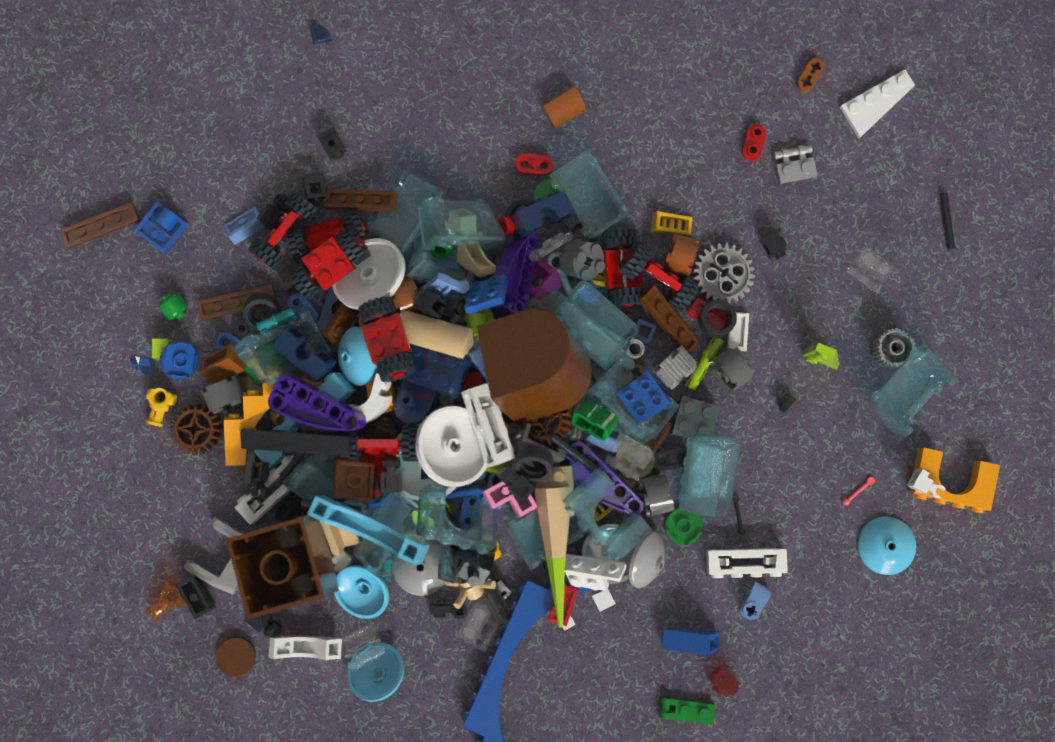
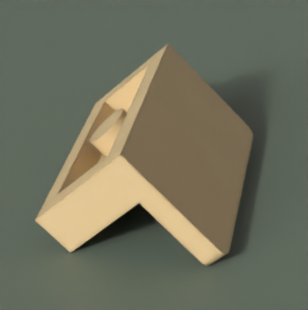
M320 521L333 555L340 554L345 547L356 545L360 542L358 535Z

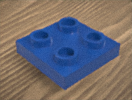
M157 201L134 232L166 255L189 224Z
M506 274L495 275L490 279L481 282L476 281L470 285L464 308L467 314L504 303L509 281Z
M647 371L617 392V395L638 425L671 403L663 387L650 371Z

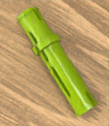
M712 337L707 348L701 353L703 355L697 363L698 367L694 369L695 371L691 373V376L685 383L686 387L696 391L708 370L709 362L716 357L719 348L724 342L723 340Z

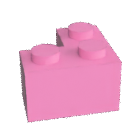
M500 482L482 492L491 510L507 501L511 504L517 517H522L538 508L531 494L521 503L508 490L512 485L509 482L506 485Z

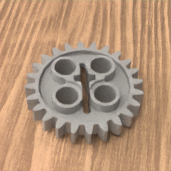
M718 243L716 249L711 245L709 247L710 252L705 249L703 251L704 256L699 255L697 257L701 262L694 263L698 269L692 271V273L697 274L693 280L698 281L699 287L702 288L699 294L706 293L705 300L712 297V301L718 299L731 303L732 299L736 303L738 296L740 298L745 297L743 292H750L747 286L754 284L749 279L755 278V275L750 274L755 268L749 267V264L753 261H746L748 253L742 255V248L736 251V245H733L730 249L728 243L723 248ZM717 257H723L726 264L720 265L717 262ZM733 268H739L741 276L734 275ZM725 270L727 273L726 276L723 278L721 277V272ZM707 272L714 274L715 279L713 281L707 279ZM722 283L730 285L729 292L722 289Z

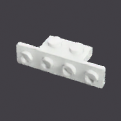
M566 554L565 572L570 585L575 587L607 591L609 586L608 580L620 581L626 569V564L622 562Z

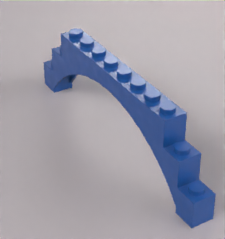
M565 575L564 583L570 585L568 577ZM550 577L547 582L550 585L549 588L527 579L526 583H521L518 593L521 595L518 601H513L510 611L513 613L510 619H505L502 629L505 630L503 636H498L494 647L497 648L495 654H490L487 660L488 670L486 673L482 672L478 683L481 686L478 692L474 690L470 702L473 704L470 710H465L462 720L465 721L463 727L484 736L483 738L479 737L478 742H505L500 722V693L503 678L518 643L532 625L551 609L554 599ZM578 587L579 590L577 595L593 589L586 587Z

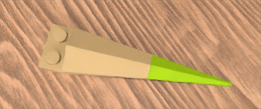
M553 466L550 477L543 481L535 482L536 489L534 490L559 628L563 626L566 549L574 488L572 466Z

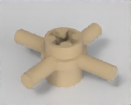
M458 577L457 579L447 578L445 585L456 586L461 590L453 604L454 607L460 609L466 597L470 600H476L484 594L485 588L495 589L496 582L485 580L483 585L470 586L467 580Z

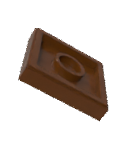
M335 459L332 499L372 503L375 464Z

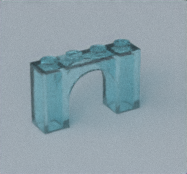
M596 469L562 501L566 505L564 509L567 513L579 520L577 522L578 526L583 531L587 530L591 534L590 540L596 546L600 545L602 547V554L608 560L612 559L619 562L652 529L640 515L634 512L613 530L602 531L599 529L594 517L595 508L598 502L615 487V484L604 471Z
M427 484L419 491L416 535L422 536L427 540L441 541L446 545L453 544L461 549L475 550L480 554H486L496 547L498 507L491 510L487 501L480 499L471 506L470 529L461 530L455 527L446 516L445 488Z

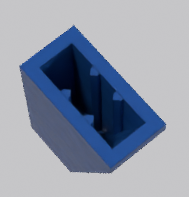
M667 628L661 634L660 641L663 644L662 649L701 655H711L719 652L720 632Z

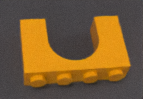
M918 448L913 473L916 469H924L929 472L928 478L934 481L933 484L941 485L939 469L943 452L928 448ZM974 461L970 483L959 494H951L939 488L936 489V494L941 498L932 497L929 491L927 494H924L912 488L909 489V493L915 494L914 498L926 500L929 497L934 499V503L945 505L946 502L953 503L952 507L964 509L967 506L971 507L972 512L983 514V511H991L1000 465L984 461Z

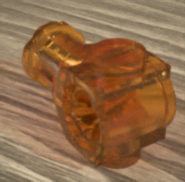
M168 581L161 587L162 592L158 596V601L153 606L146 608L148 615L157 622L167 610L172 611L175 607L180 609L186 604L176 584H172L171 581ZM172 590L178 593L176 600L171 597Z

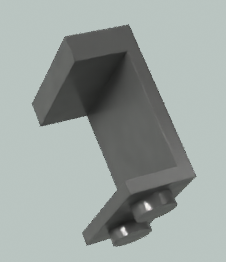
M529 423L525 424L522 428H518L513 435L510 434L508 436L510 443L514 447L515 457L521 448L535 445L544 447L551 452L553 466L564 460L566 452L556 444L554 448H547L527 438L531 426ZM532 460L534 467L544 465L539 461Z

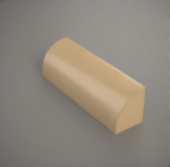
M406 310L400 313L410 344L462 359L474 345L471 328Z

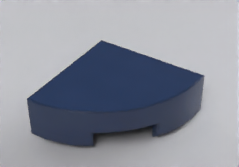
M310 25L313 44L332 41L329 32L319 25Z

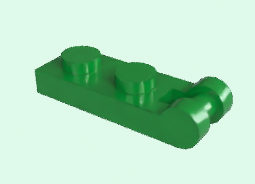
M661 697L660 703L662 708L659 711V718L713 725L715 704ZM670 705H675L674 712H669Z

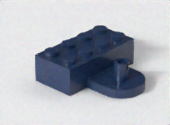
M410 344L412 351L408 352V354H411L416 370L412 375L403 377L400 380L403 382L394 401V411L397 417L406 424L417 425L422 423L432 413L439 394L457 399L471 365V362L465 357L462 359Z

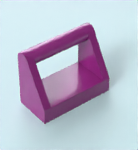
M540 256L536 257L532 280L539 276L544 281L537 289L531 285L529 293L535 299H540L561 288L562 284L558 271Z

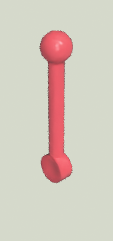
M873 477L867 478V482L848 498H844L842 503L849 505L850 500L868 485H873L875 479Z

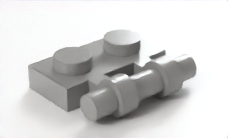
M798 145L797 148L792 149L783 148L773 153L774 159L782 158V163L776 165L779 184L818 176L814 157L806 159L805 155L812 152L811 145ZM798 155L799 160L789 161L790 156Z

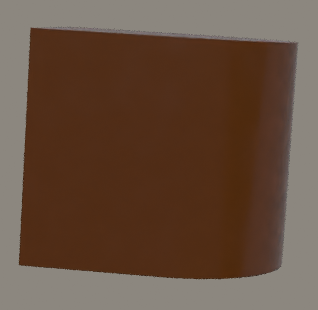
M530 309L477 326L490 398L517 425L566 410L575 405L586 393L592 376L589 357L556 315L545 310Z
M309 515L226 539L247 619L324 598L340 590L326 536L318 519Z

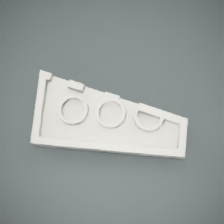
M905 69L841 105L840 109L858 139L908 93L915 84Z

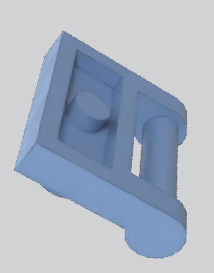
M438 273L422 288L434 293L436 292L445 301L449 302L453 293L458 295L466 293L470 289V285L465 280L457 281L446 274Z

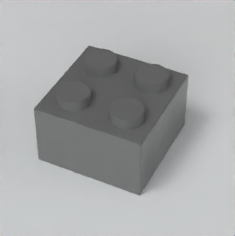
M684 396L680 397L670 434L703 444H710L720 406Z

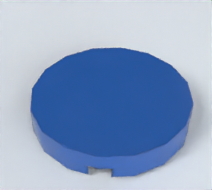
M184 341L171 342L166 345L160 355V366L167 376L178 380L190 377L197 370L199 364L197 351L190 343Z

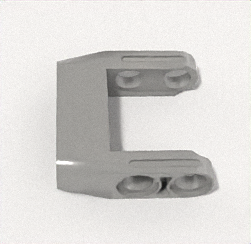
M214 516L210 522L215 530L229 538L245 534L243 531L239 532V529L230 523L222 522V519ZM231 559L221 575L218 573L214 574L191 560H187L184 565V569L232 595L239 588Z

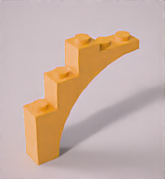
M267 366L266 369H262L263 392H259L258 389H250L243 393L244 415L229 413L228 416L224 417L226 466L246 465L247 449L241 448L240 429H254L257 422L270 408L268 398L277 379L283 375L282 369H278V366ZM287 373L286 375L298 376V373ZM307 375L298 376L315 387L322 385V381L312 382L307 378Z

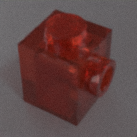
M722 664L707 677L714 684L711 688L719 696L722 694L726 697L729 695L733 696L739 690L738 686L741 684Z

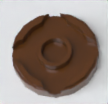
M240 637L227 639L219 646L216 653L218 668L230 677H239L248 673L253 668L256 659V651L252 643Z

